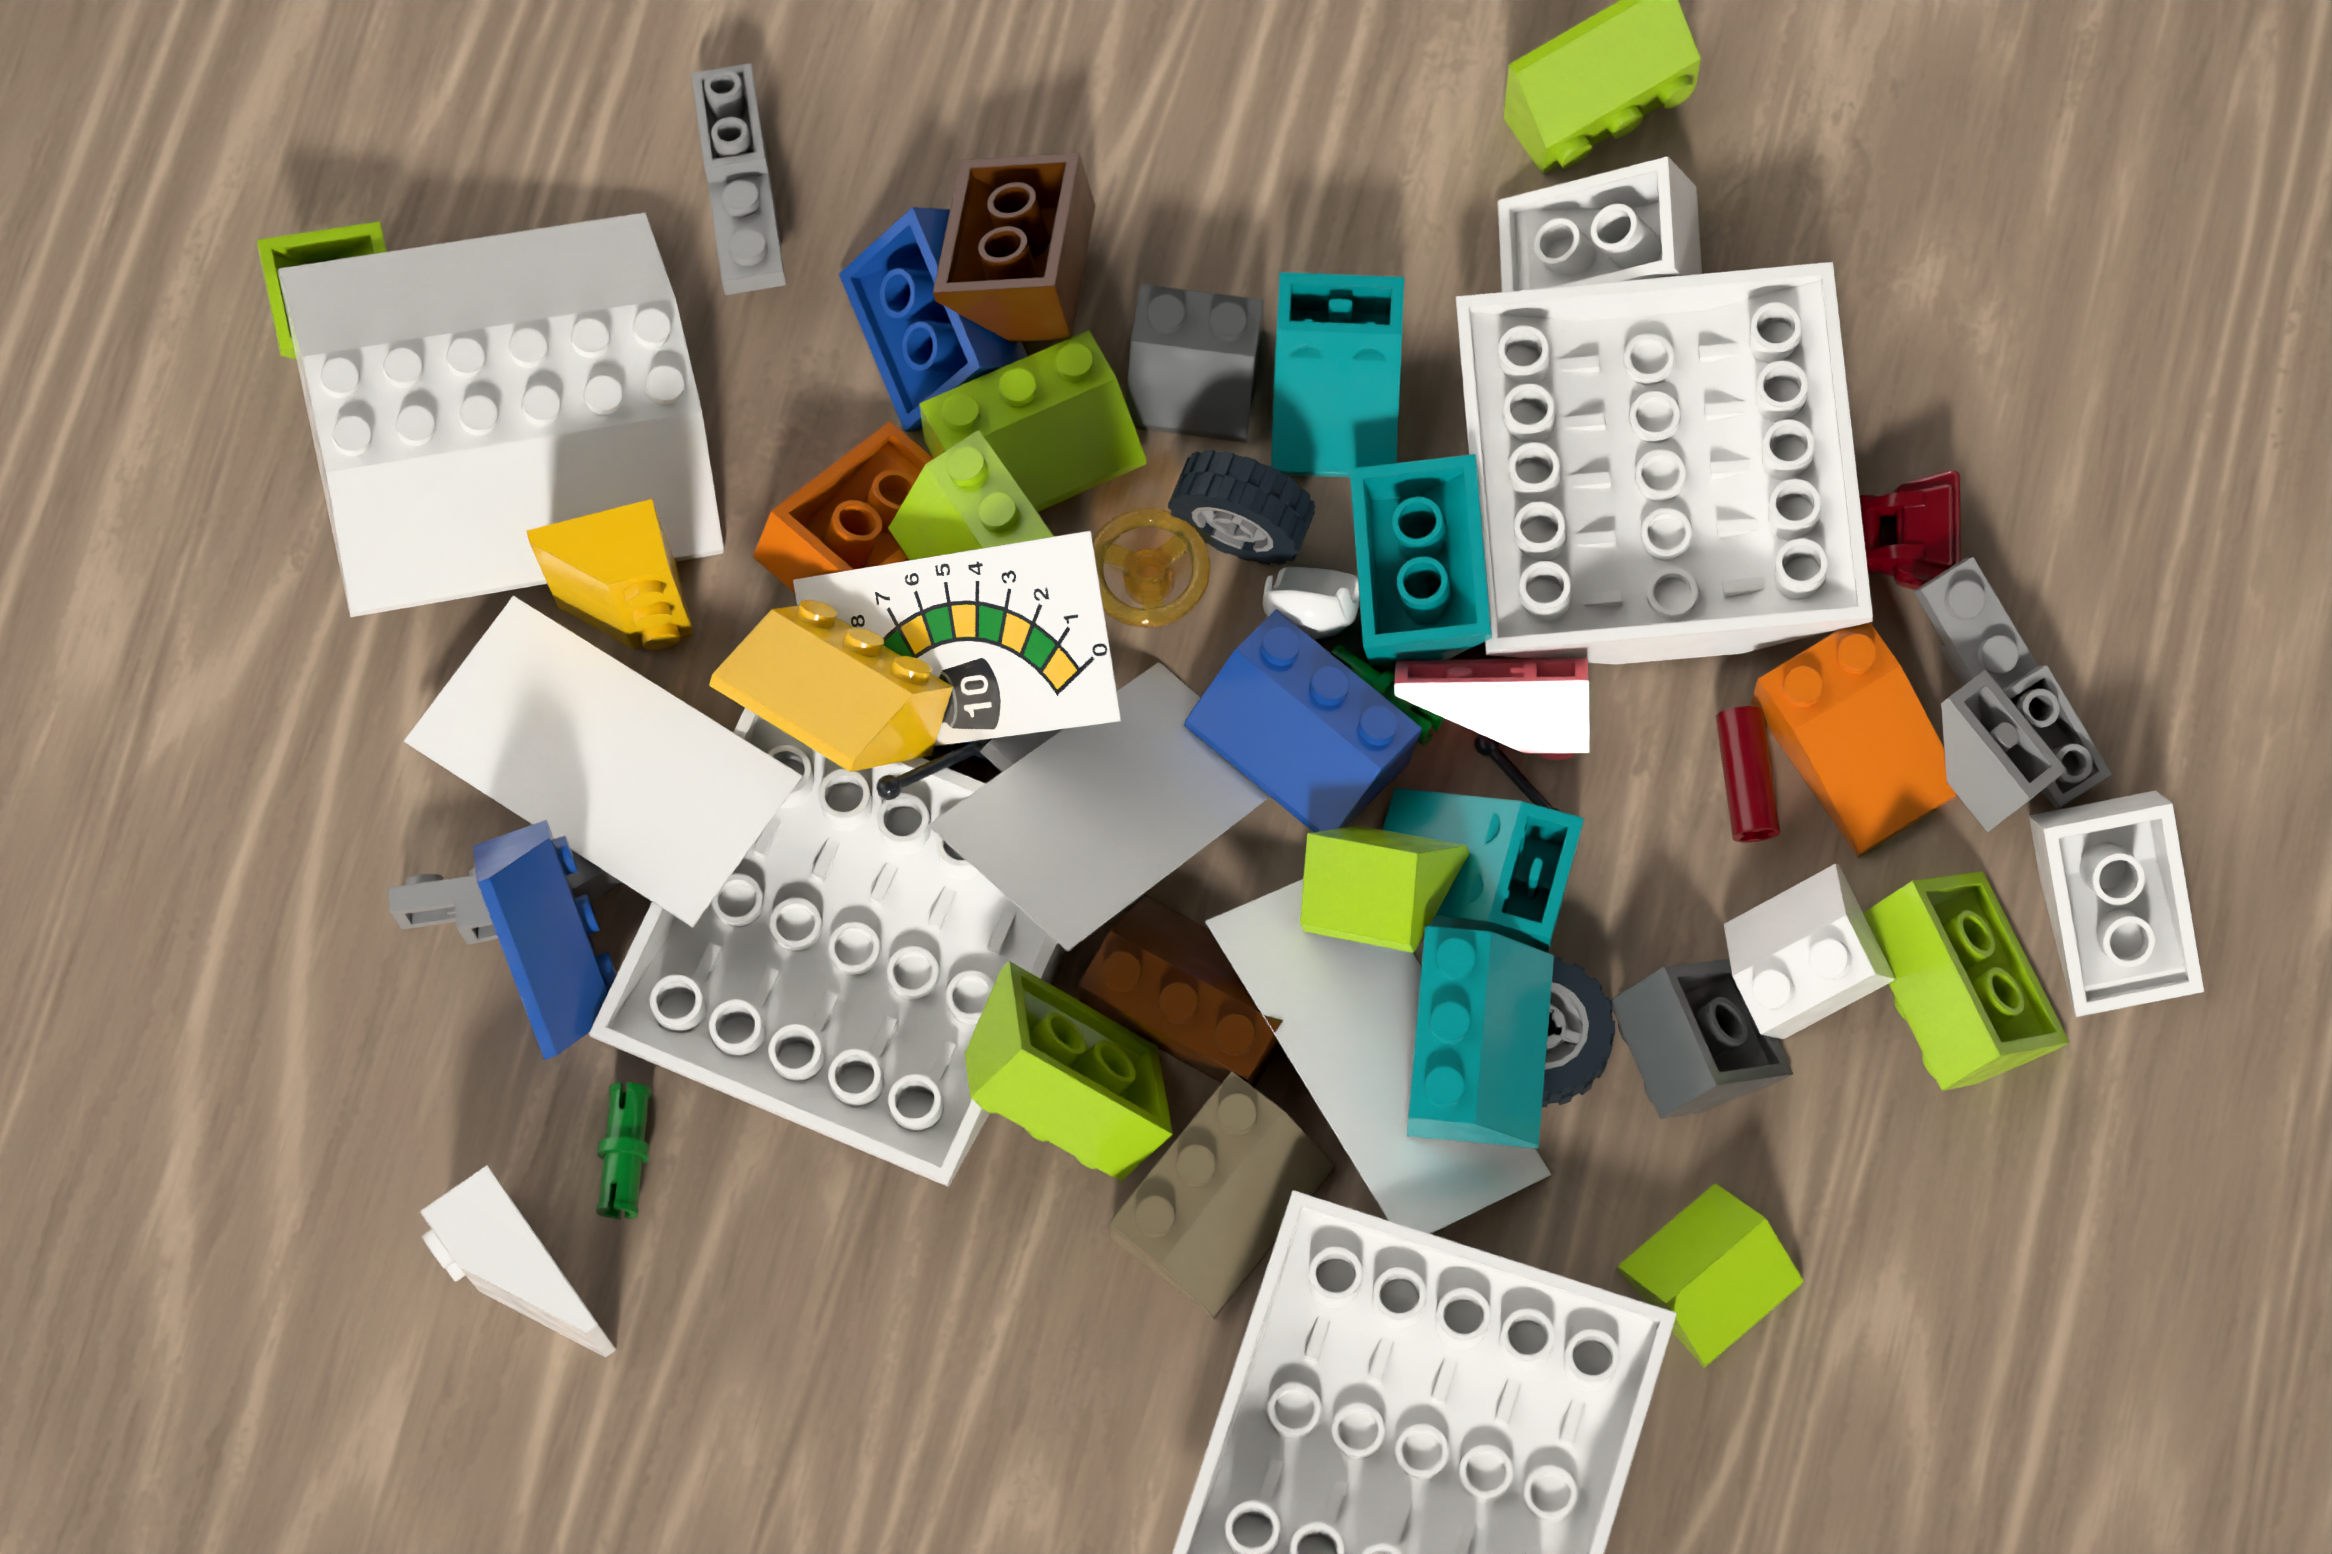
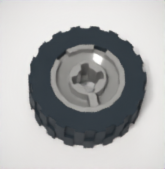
M1205 450L1202 453L1197 451L1187 458L1168 503V509L1171 510L1170 515L1172 518L1180 523L1181 528L1186 532H1190L1199 541L1209 544L1225 554L1237 556L1239 559L1252 560L1268 565L1270 563L1286 564L1288 560L1292 562L1296 559L1315 514L1316 506L1314 501L1310 500V494L1305 489L1299 487L1292 478L1281 474L1279 470L1269 465L1261 464L1257 460L1246 456L1242 457L1226 451L1215 452L1214 450Z
M1554 957L1549 1011V1024L1554 1029L1555 1034L1547 1037L1542 1107H1547L1551 1103L1562 1105L1571 1102L1572 1097L1579 1093L1583 1095L1590 1090L1593 1081L1596 1078L1600 1079L1606 1069L1615 1035V1020L1612 1021L1611 1016L1613 1007L1609 997L1605 998L1601 991L1602 985L1595 977L1591 979L1586 975L1584 968L1575 963L1569 965L1561 962L1562 958Z

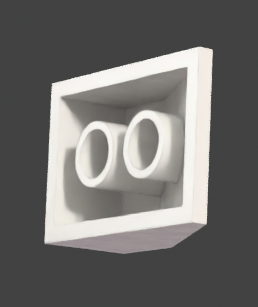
M1668 156L1498 200L1502 292L1702 274L1697 187Z
M2155 790L2029 815L2039 878L2073 1014L2079 1017L2204 992L2173 803Z
M487 1165L420 1211L432 1228L422 1238L438 1262L448 1271L455 1282L466 1276L479 1292L605 1358L616 1351L595 1318Z

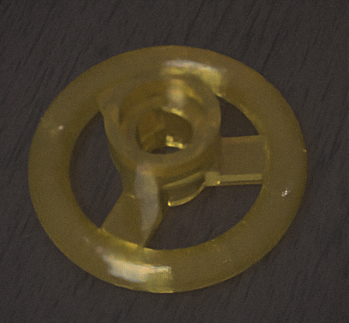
M1141 508L1124 512L1107 522L1092 540L1103 611L1121 623L1141 628H1153L1171 624L1192 611L1207 589L1211 572L1207 546L1199 532L1190 523L1171 516L1169 511L1156 508ZM1141 527L1160 528L1175 535L1155 550L1145 548L1135 552L1113 543L1124 533ZM1189 552L1192 562L1190 581L1184 592L1177 599L1163 606L1162 601L1171 594L1174 586L1172 563ZM1104 563L1123 569L1125 590L1132 600L1143 605V609L1127 605L1115 597L1104 577ZM1144 566H1153L1159 570L1151 578L1141 577L1137 573Z

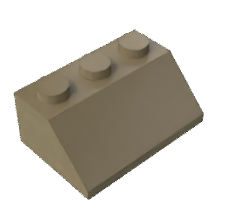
M1231 1071L1108 1223L1111 1240L1212 1319H1215L1275 1244L1292 1191L1313 1196L1335 1169V1164L1284 1110Z

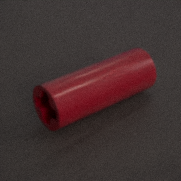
M1741 706L1721 711L1716 715V725L1732 838L1734 841L1743 843L1772 839L1781 832L1763 709L1755 706Z

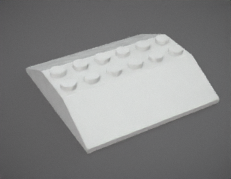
M646 213L278 269L350 617L547 584L529 544L526 530L648 499H653L675 562L723 554L724 547L702 409L676 298Z
M1833 262L1456 296L1469 455L1476 454L1491 617L1492 638L1485 641L1486 655L1532 659L1588 658V663L1627 664L1742 654L1872 622L1873 614Z
M745 708L733 733L803 777L694 927L689 926L654 902L651 903L589 1035L594 1039L949 1187L990 1114L970 1098L965 1051L1001 968L1011 961L1045 982L1052 984L1063 958L1065 948L927 826L986 783L946 768L902 788L897 798L886 800L878 795L876 784L882 776L894 775L897 777L930 761L924 758H917L849 772Z
M1292 1191L1172 1554H1604L1677 1313L1297 1191Z

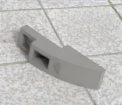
M749 63L691 73L704 169L708 181L721 280L725 295L786 285L781 253L782 245L752 65Z
M1974 557L1963 559L1913 591L1943 641V644L1938 646V649L1962 687L1986 669L2067 769L2066 772L2041 791L2055 808L2062 807L2112 775L2047 665L2038 666Z
M571 850L578 868V872L568 875L575 897L587 894L590 902L621 883L620 880ZM475 868L469 870L466 877L443 880L441 875L421 874L407 878L403 886L388 888L389 910L401 930L456 922V928L467 945L498 939L477 884Z

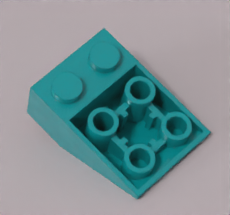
M1279 272L1271 467L1279 470L1281 474L1350 478V468L1396 463L1405 277Z
M1394 788L1382 830L1464 844L1470 852L1429 926L1491 931L1549 953L1580 842L1584 818L1523 801Z

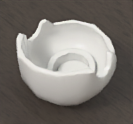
M1285 567L1279 571L1274 586L1272 585L1273 576L1269 575L1266 579L1262 604L1267 617L1277 609L1313 640L1340 634L1356 618L1360 598L1358 577L1353 574L1319 568Z

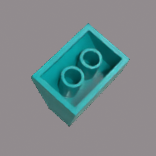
M1476 454L1350 468L1363 648L1370 666L1379 671L1394 670L1396 661L1447 660L1491 639L1492 629Z
M1425 926L1407 1136L1527 1148L1539 1147L1554 962L1553 954L1491 931Z

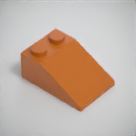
M891 421L887 422L770 512L752 557L794 593V579L909 561L888 527L923 467L934 458Z
M1870 622L1839 629L1757 679L1751 705L1763 709L1765 725L1857 857L1865 854L1958 796L1947 783L1945 750L1901 665Z

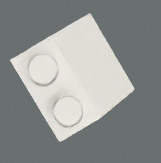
M1838 864L1826 868L1724 924L1732 976L1761 1035L1785 1039L1896 980Z

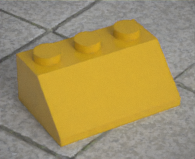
M653 499L526 530L529 544L554 600L561 610L632 649L644 647L647 650L665 649L677 644L680 641V637L694 634L678 568Z
M803 600L800 602V605L771 609L712 674L709 686L849 772L931 756L953 686L931 674L932 668L924 661L897 654L883 645L884 639L880 635L866 629L850 626L836 617L837 611L834 608L814 600Z

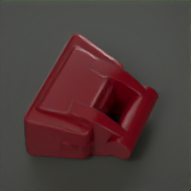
M1947 470L1903 482L1898 485L1894 493L1881 496H1859L1868 573L1879 572L1894 576V580L1899 586L1916 590L1961 561L1960 474L1956 470ZM1880 522L1894 524V545L1880 547Z

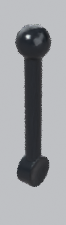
M1480 733L1475 738L1474 746L1479 754L1490 756L1534 805L1559 811L1551 806L1501 751L1498 741Z
M994 738L971 741V743L897 777L894 775H884L876 784L878 795L886 800L895 799L901 793L902 788L974 755L979 758H986L980 751Z

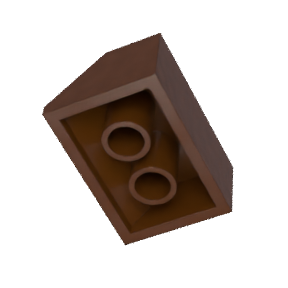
M1080 153L960 161L933 289L936 302L1010 342L1071 339L1095 211V202Z
M1146 894L1110 930L1077 985L1080 1002L1220 1083L1233 1071L1255 1088L1280 1045L1274 1033L1283 1020L1262 1015L1211 930Z

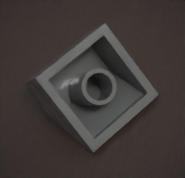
M1140 284L1131 337L1126 405L1134 427L1136 429L1247 443L1264 333V299Z
M1730 959L1664 966L1610 1000L1618 1021L1620 1035L1631 1050L1644 1080L1645 1092L1649 1100L1655 1105L1660 1119L1701 1113L1793 1075L1778 1039L1760 1034L1733 979Z

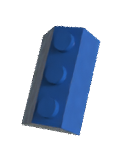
M912 207L839 273L904 432H915L923 428L919 403L1028 357L1021 341L1010 342L935 301L933 289L950 209Z
M1277 609L1233 651L1190 712L1184 724L1185 727L1313 832L1347 827L1410 763L1422 727Z
M547 820L476 844L473 846L477 884L544 1060L557 1056L590 1032L617 976V972L609 952L597 956L590 934L600 931L588 895L575 897L568 875L578 872V868L565 835L554 839Z

